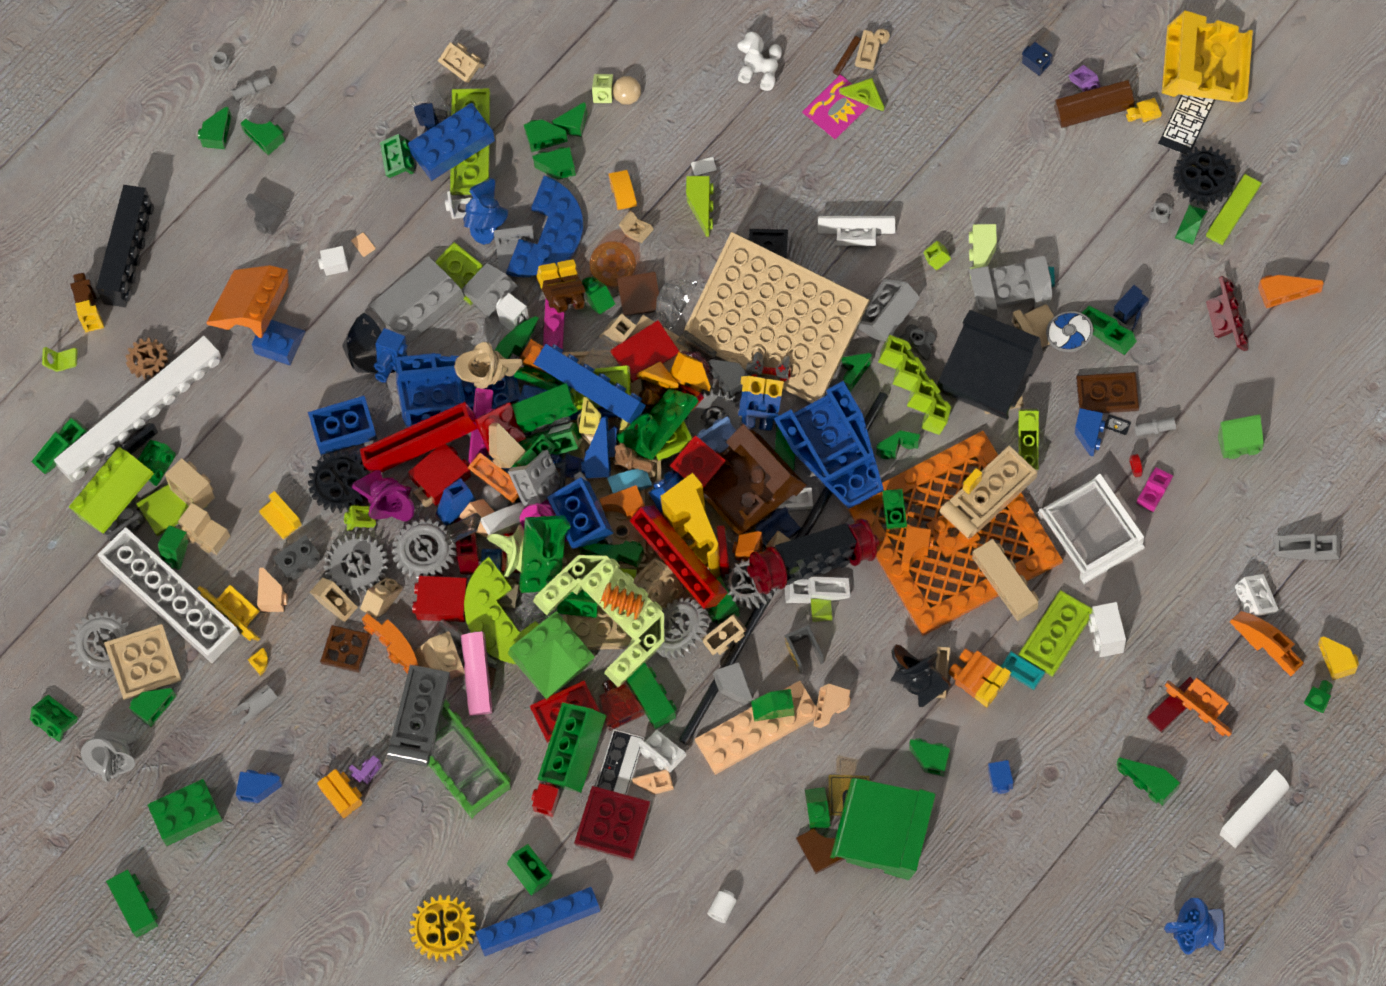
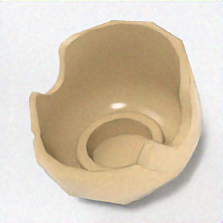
M623 76L617 79L613 85V96L621 104L630 105L636 102L641 95L639 82L631 76Z

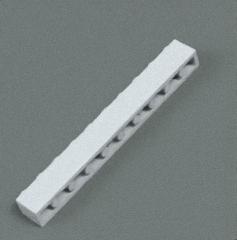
M205 336L200 338L56 457L54 461L57 467L72 483L75 480L81 479L87 470L98 465L100 460L105 455L111 454L117 445L127 441L134 431L141 429L151 417L157 416L164 406L170 405L175 400V397L180 393L186 392L193 382L200 380L205 375V372L210 368L216 367L222 359L219 351Z

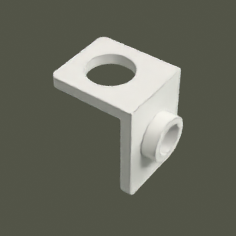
M447 191L448 200H445L446 211H450L452 219L463 218L466 212H459L458 206L460 204H468L471 198L452 200L450 191Z

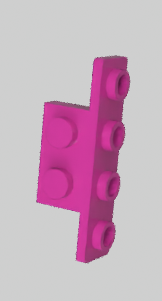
M475 389L473 412L476 418L494 410L491 409L493 390ZM478 429L471 432L469 465L479 453L487 457V448Z

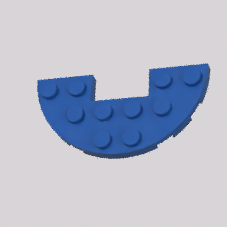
M543 176L531 207V211L548 216L539 242L534 244L519 239L506 275L530 278L532 275H537L538 267L541 265L555 263L557 266V262L570 260L579 247L583 232L581 209L571 192L550 177Z

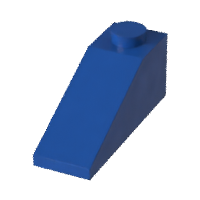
M608 416L601 418L584 462H581L582 474H585V478L611 476Z

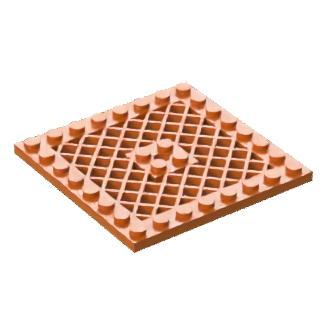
M984 431L882 483L883 491L903 490L904 502L909 503L907 510H905L906 522L908 517L918 519L917 526L908 524L907 526L920 528L922 520L929 522L926 524V528L931 529V537H934V541L937 546L933 545V549H929L938 552L936 559L921 556L916 559L921 561L919 568L910 567L909 572L917 574L915 581L908 571H901L902 559L900 556H903V551L899 550L901 542L905 543V537L902 536L907 527L901 528L898 536L890 534V529L886 528V531H884L880 524H886L885 518L879 517L881 509L884 510L882 491L850 509L847 508L854 522L860 518L868 520L873 534L879 540L876 559L922 636L999 597L979 567L977 570L967 568L968 561H974L971 555L972 548H979L983 545L978 543L981 539L979 535L987 537L985 543L991 538L999 540L1001 546H1003L1004 542L1014 544L1012 552L1004 550V555L1010 557L1012 561L1014 558L1021 560L1015 563V570L1018 575H1023L1026 581L1063 563L1061 556L1022 493L1006 506V509L999 512L1000 514L1008 515L1006 523L996 521L995 516L988 523L990 524L988 532L980 530L970 539L965 537L960 531L955 537L947 533L949 529L957 528L943 515L938 517L943 499L950 500L954 497L945 493L946 487L957 488V494L963 488L964 477L968 478L971 474L966 472L968 465L976 466L981 471V468L983 470L998 456ZM964 465L962 471L956 469V468H958V467ZM947 473L945 480L939 478ZM950 474L961 476L959 483L949 481ZM933 482L943 485L942 492L931 490ZM929 483L928 489L921 487ZM916 491L926 494L924 501L914 499ZM912 492L910 498L904 496V495H906V494ZM929 495L940 497L938 505L928 503ZM912 504L922 506L920 514L910 511ZM926 508L936 510L934 518L924 515ZM1011 517L1017 526L1009 524ZM993 526L1004 528L1002 536L992 533ZM1007 529L1018 532L1016 539L1005 537ZM1021 533L1026 542L1019 540ZM890 539L897 541L895 548L891 543ZM1017 545L1028 548L1026 556L1015 553ZM969 547L967 554L960 552ZM941 553L945 559L951 557L950 563L940 561ZM955 556L965 559L963 567L953 564ZM924 562L934 564L932 572L922 570ZM938 566L948 568L946 576L936 573ZM951 569L962 572L960 580L949 577ZM965 573L975 575L973 583L963 581ZM920 575L931 577L928 585L918 582ZM979 577L986 578L985 580L977 583ZM934 578L944 581L942 589L932 586ZM948 582L958 585L956 592L945 590ZM961 586L968 587L964 591L960 592ZM919 588L924 589V590H927V591H926V594H925V598H924V596L922 595V593H921V591L919 590ZM930 591L940 594L939 601L928 599ZM944 595L950 596V598L942 602Z

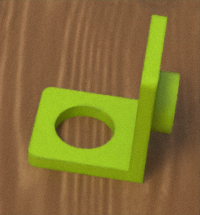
M44 347L42 365L56 372L76 367L78 349L72 348L58 353ZM48 354H50L53 358L52 364L48 362Z

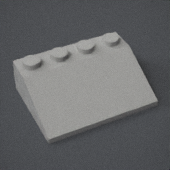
M428 256L369 306L391 331L404 335L406 345H408L464 299L465 296L457 284Z

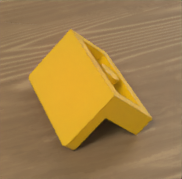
M273 491L268 495L270 502L260 509L259 513L279 536L285 539L302 524L298 516Z

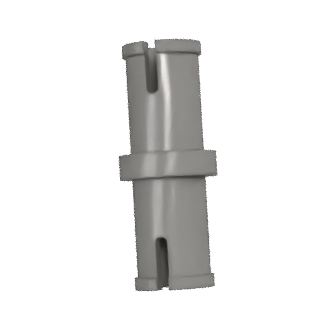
M265 74L255 80L246 81V84L231 89L234 99L238 100L270 86V82Z
M1174 417L1157 421L1152 419V422L1134 424L1137 437L1152 433L1157 435L1162 431L1176 429Z

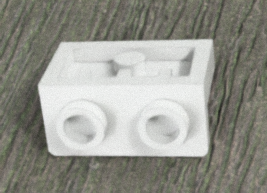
M1264 574L1244 577L1235 585L1236 593L1240 598L1244 612L1258 617L1274 614L1279 610Z
M658 730L645 742L641 739L638 741L641 754L647 759L651 757L659 769H666L669 773L687 756L682 749Z

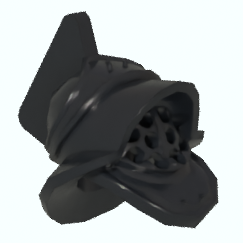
M897 644L893 646L891 650L892 658L899 669L896 670L890 681L902 684L903 688L907 689L908 692L918 695L919 707H924L950 688V682L933 667L938 656L937 652L927 658L918 659L903 646Z

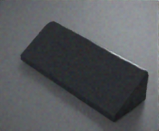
M148 423L119 447L130 454L134 453L158 433L155 425ZM117 448L111 454L104 458L106 462L117 450Z

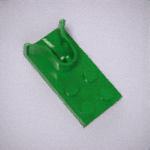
M669 388L650 413L640 415L632 421L628 428L622 433L617 434V440L623 443L625 447L636 451L638 456L653 460L699 401L696 396Z
M564 515L525 517L519 586L521 593L540 592L562 571L565 533L570 529V524Z

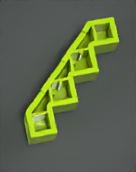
M889 335L881 348L878 363L896 369L892 384L910 391L907 407L925 413L921 428L940 435L948 422L951 406L947 401L943 400L939 394L941 391L933 379H929L925 373L926 369L919 358H915L911 352V346L908 341Z

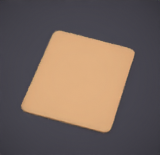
M364 233L351 240L363 257L376 249Z

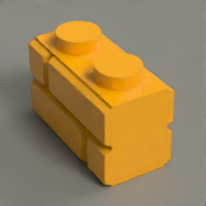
M334 769L318 781L317 785L341 817L345 818L362 805L360 799L362 794L356 787L351 788L348 784L350 779L344 771L340 773L337 769Z

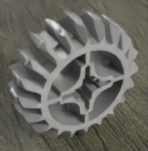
M742 559L740 564L735 562V568H729L730 574H725L726 581L723 583L729 591L728 595L732 596L736 605L740 606L743 610L746 606L752 610L754 605L759 608L760 603H767V598L772 599L771 593H775L776 588L771 589L769 594L757 591L754 580L747 571L749 559L748 561Z

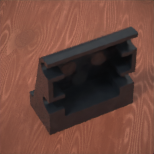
M969 310L962 322L963 328L938 380L937 387L942 394L1008 420L1009 409L1011 406H1016L1023 394L1028 375L1033 376L1043 358L1040 337Z

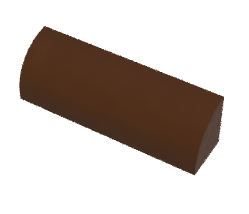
M1129 80L1056 99L1054 109L1061 128L1134 108V97Z

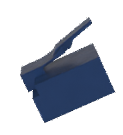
M1135 285L1117 302L1113 316L1125 325L1137 313L1132 332L1140 319L1142 311L1149 304V298L1142 294L1143 291Z

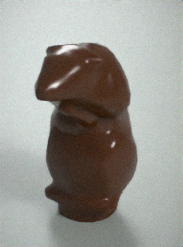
M644 380L642 385L644 390H641L638 396L642 398L641 403L646 405L645 408L651 409L659 402L661 395H664L668 389Z

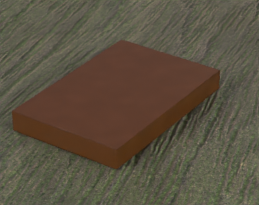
M1136 372L1076 376L1079 409L1100 413L1139 411Z

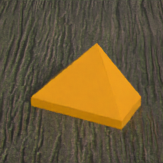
M661 362L636 375L637 378L667 389H676L679 385Z

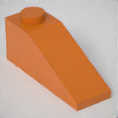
M1268 275L1260 280L1258 290L1267 309L1320 293L1324 283L1322 280L1285 275Z

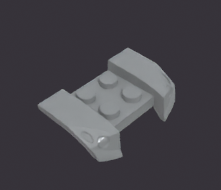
M1045 256L1026 259L1025 263L992 269H988V266L969 270L978 310L982 315L997 319V307L1034 301V309L1045 304H1050L1052 287Z

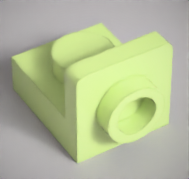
M594 74L592 85L594 103H612L613 74Z

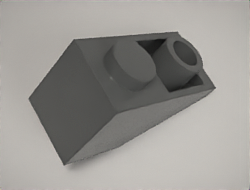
M712 359L708 361V373L714 380L717 379L720 382L719 386L725 394L729 392V395L733 397L742 391L741 376L749 375L739 363Z

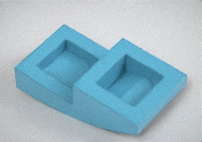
M639 469L607 477L613 493L637 485L639 491L652 487L648 473Z

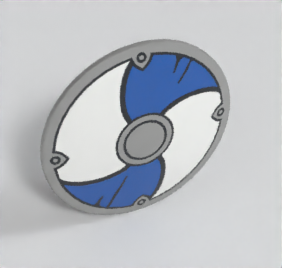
M1067 311L1056 315L1049 322L1046 329V336L1050 345L1063 352H1073L1082 349L1090 342L1093 335V325L1090 319L1084 314L1075 311Z

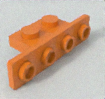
M1196 677L1185 692L1169 680L1165 683L1164 686L1167 688L1166 692L1174 698L1178 696L1183 700L1182 704L1189 710L1194 709L1199 713L1198 717L1205 723L1211 722L1216 726L1214 729L1220 735L1224 736L1226 734L1229 737L1233 731L1217 719L1229 702L1201 679Z

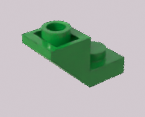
M900 430L877 444L876 455L882 459L889 460L891 458L896 459L899 445L906 449H918L920 434Z

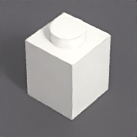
M343 246L320 251L321 258H318L320 270L324 269L326 276L348 271Z

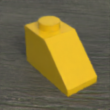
M1324 636L1320 637L1318 646L1332 681L1355 674L1359 666L1356 654H1352L1350 648Z

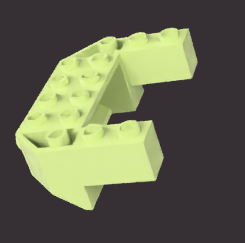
M578 555L535 596L533 602L548 615L572 591L577 595L583 589L632 638L627 646L628 648L604 672L619 687L643 663H646L663 644V609L656 601L652 602L647 597L648 593L642 587L638 588L633 583L634 579L628 573L624 574L619 569L620 565L613 558L610 559L608 556ZM607 583H611V589L616 585L619 586V592L625 588L626 595L633 591L634 598L639 594L642 595V601L644 599L645 601L637 620H634V613L626 617V610L619 614V607L611 611V604L606 609L604 608V602L600 603Z

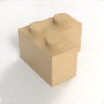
M193 503L190 504L178 521L181 530L187 532L188 541L192 544L194 542L201 545L200 548L207 553L212 552L217 555L230 537L226 528L211 520L208 512Z

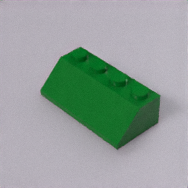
M562 702L537 780L581 793L606 715L591 708Z

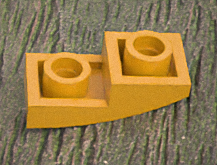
M628 171L609 173L608 176L612 193L614 192L617 211L637 207Z

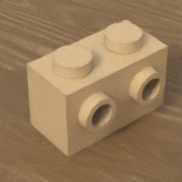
M733 614L701 639L712 655L716 653L721 655L729 648L727 645L734 640L736 643L745 636L743 633L746 631V628L737 616Z

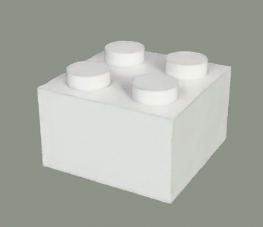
M1117 602L1093 606L1092 614H1089L1090 621H1088L1090 633L1094 632V650L1099 652L1100 657L1124 653L1126 638Z

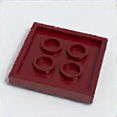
M592 786L574 844L634 861L651 802Z

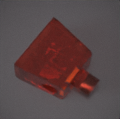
M607 680L602 684L605 693L601 694L599 698L603 713L606 715L605 720L609 732L644 716L642 706L625 684L616 687L611 680Z

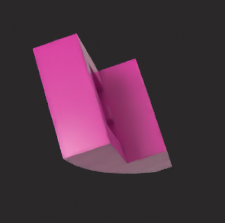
M1155 467L1136 504L1154 512L1173 479V475Z

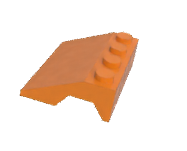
M271 265L234 270L207 320V325L230 330L234 325L251 328L259 338H262L289 286L288 270Z

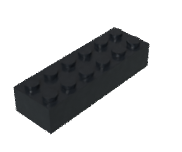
M123 184L96 286L103 304L126 308L127 301L131 299L132 291L130 289L131 285L136 281L135 270L136 266L140 265V251L145 246L144 236L145 232L149 230V216L154 211V204H152L151 197L144 187Z

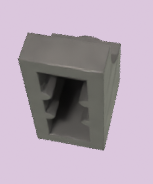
M249 193L246 197L248 207L256 213L254 218L256 229L263 234L268 233L273 236L285 218L282 209Z

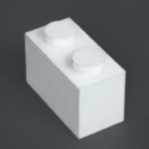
M508 293L497 302L496 309L499 322L510 331L529 319L527 306Z

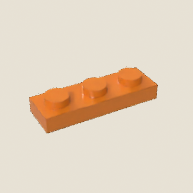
M479 453L468 466L471 472L512 503L519 497L509 474L483 454Z

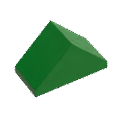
M585 102L552 120V124L564 129L568 135L582 137L588 114Z

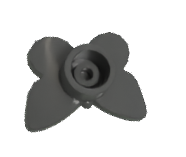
M908 325L906 334H902L899 338L908 341L910 346L916 348L919 355L928 361L932 350L930 345L936 341L935 335L932 332H924L916 325Z

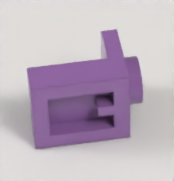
M1084 65L1069 75L1070 81L1081 88L1082 92L1101 87L1097 74Z
M373 755L370 760L367 759L363 763L361 771L350 765L349 769L352 773L350 776L358 783L363 781L365 784H368L380 770L382 764Z

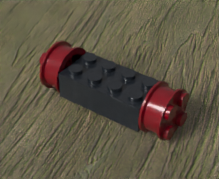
M860 518L851 525L844 523L777 544L775 547H767L761 553L754 551L750 554L747 571L749 576L753 578L757 591L769 594L771 589L777 588L781 590L786 585H790L797 580L809 579L819 573L825 574L838 567L844 568L849 563L857 566L863 560L873 561L877 555L879 540L873 534L868 520Z

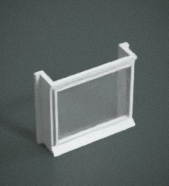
M1101 474L1043 509H1039L1036 513L1040 520L1045 519L1080 570V579L1083 584L1145 549L1143 545L1144 536Z

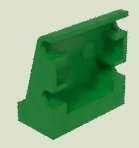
M852 778L849 782L830 858L841 857L846 859L847 863L867 869L879 868L884 870L885 874L910 880L917 871L936 794L922 789L916 791Z

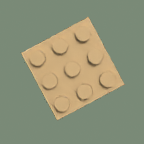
M162 624L104 642L123 700L138 696L142 692L153 691L181 682V677Z

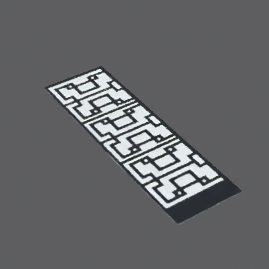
M1181 95L1158 144L1187 155L1188 149L1192 151L1215 99Z

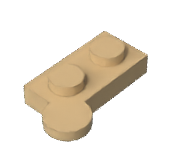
M879 29L875 34L872 31H863L855 61L856 67L874 70L880 44L887 43L890 39V34L886 29Z

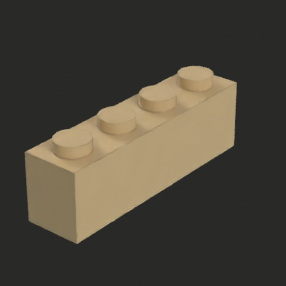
M992 539L974 550L972 559L1018 622L1038 609L1039 598L1033 590L1030 591L1028 589L1024 576L1018 575L1014 562L1006 558L1001 544H996Z

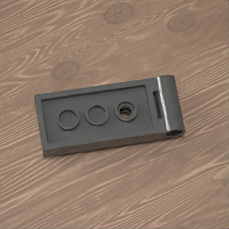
M410 665L388 748L387 759L428 767L451 678L450 672ZM415 726H419V727H420V728L417 729V730H414V729H413Z

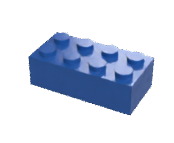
M471 103L410 141L408 145L412 156L429 179L433 181L494 142L495 138L491 127Z

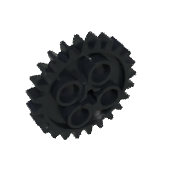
M1202 146L1201 151L1194 147L1193 153L1188 149L1187 156L1181 154V160H1177L1176 166H1174L1173 179L1176 180L1174 186L1178 187L1177 192H1184L1183 199L1189 196L1190 203L1194 199L1197 200V205L1201 201L1204 202L1205 206H1207L1208 201L1215 205V199L1222 202V196L1227 198L1229 192L1233 191L1232 185H1235L1236 179H1234L1236 178V172H1233L1235 165H1230L1232 159L1225 160L1226 153L1219 155L1220 149L1213 152L1212 146L1209 150ZM1200 162H1206L1208 165H1202ZM1192 174V175H1194L1195 177H1194V178H1189V177H1187V175ZM1214 174H1221L1222 177H1216ZM1206 186L1209 190H1203L1201 187Z
M339 450L337 456L330 452V458L323 455V462L317 460L318 467L312 466L314 473H309V477L312 480L308 481V485L311 486L309 492L313 494V500H317L318 506L323 504L324 510L330 507L332 513L338 508L339 512L342 513L343 508H346L348 511L350 506H357V502L364 503L363 495L349 486L352 482L370 474V471L363 465L362 458L357 460L355 453L350 457L348 451H346L345 455H342ZM341 467H348L344 472L339 471ZM332 468L336 471L341 482L344 483L346 490L350 493L349 495L345 494L342 486L337 482L335 475L331 471ZM325 477H331L327 482L322 481ZM335 492H341L338 497H332Z

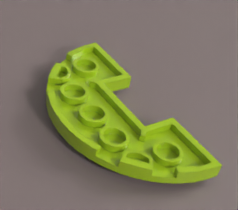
M488 557L478 566L468 583L464 601L466 622L471 633L481 631L485 633L487 653L501 661L517 665L508 655L509 648L539 624L537 621H534L519 632L497 602L512 591L513 588L491 558Z

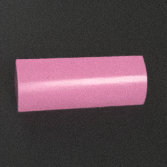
M481 631L461 635L469 716L492 714L485 633Z

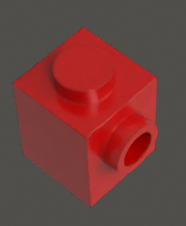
M539 783L538 789H534L532 793L533 811L553 817L560 797L559 788L552 783Z

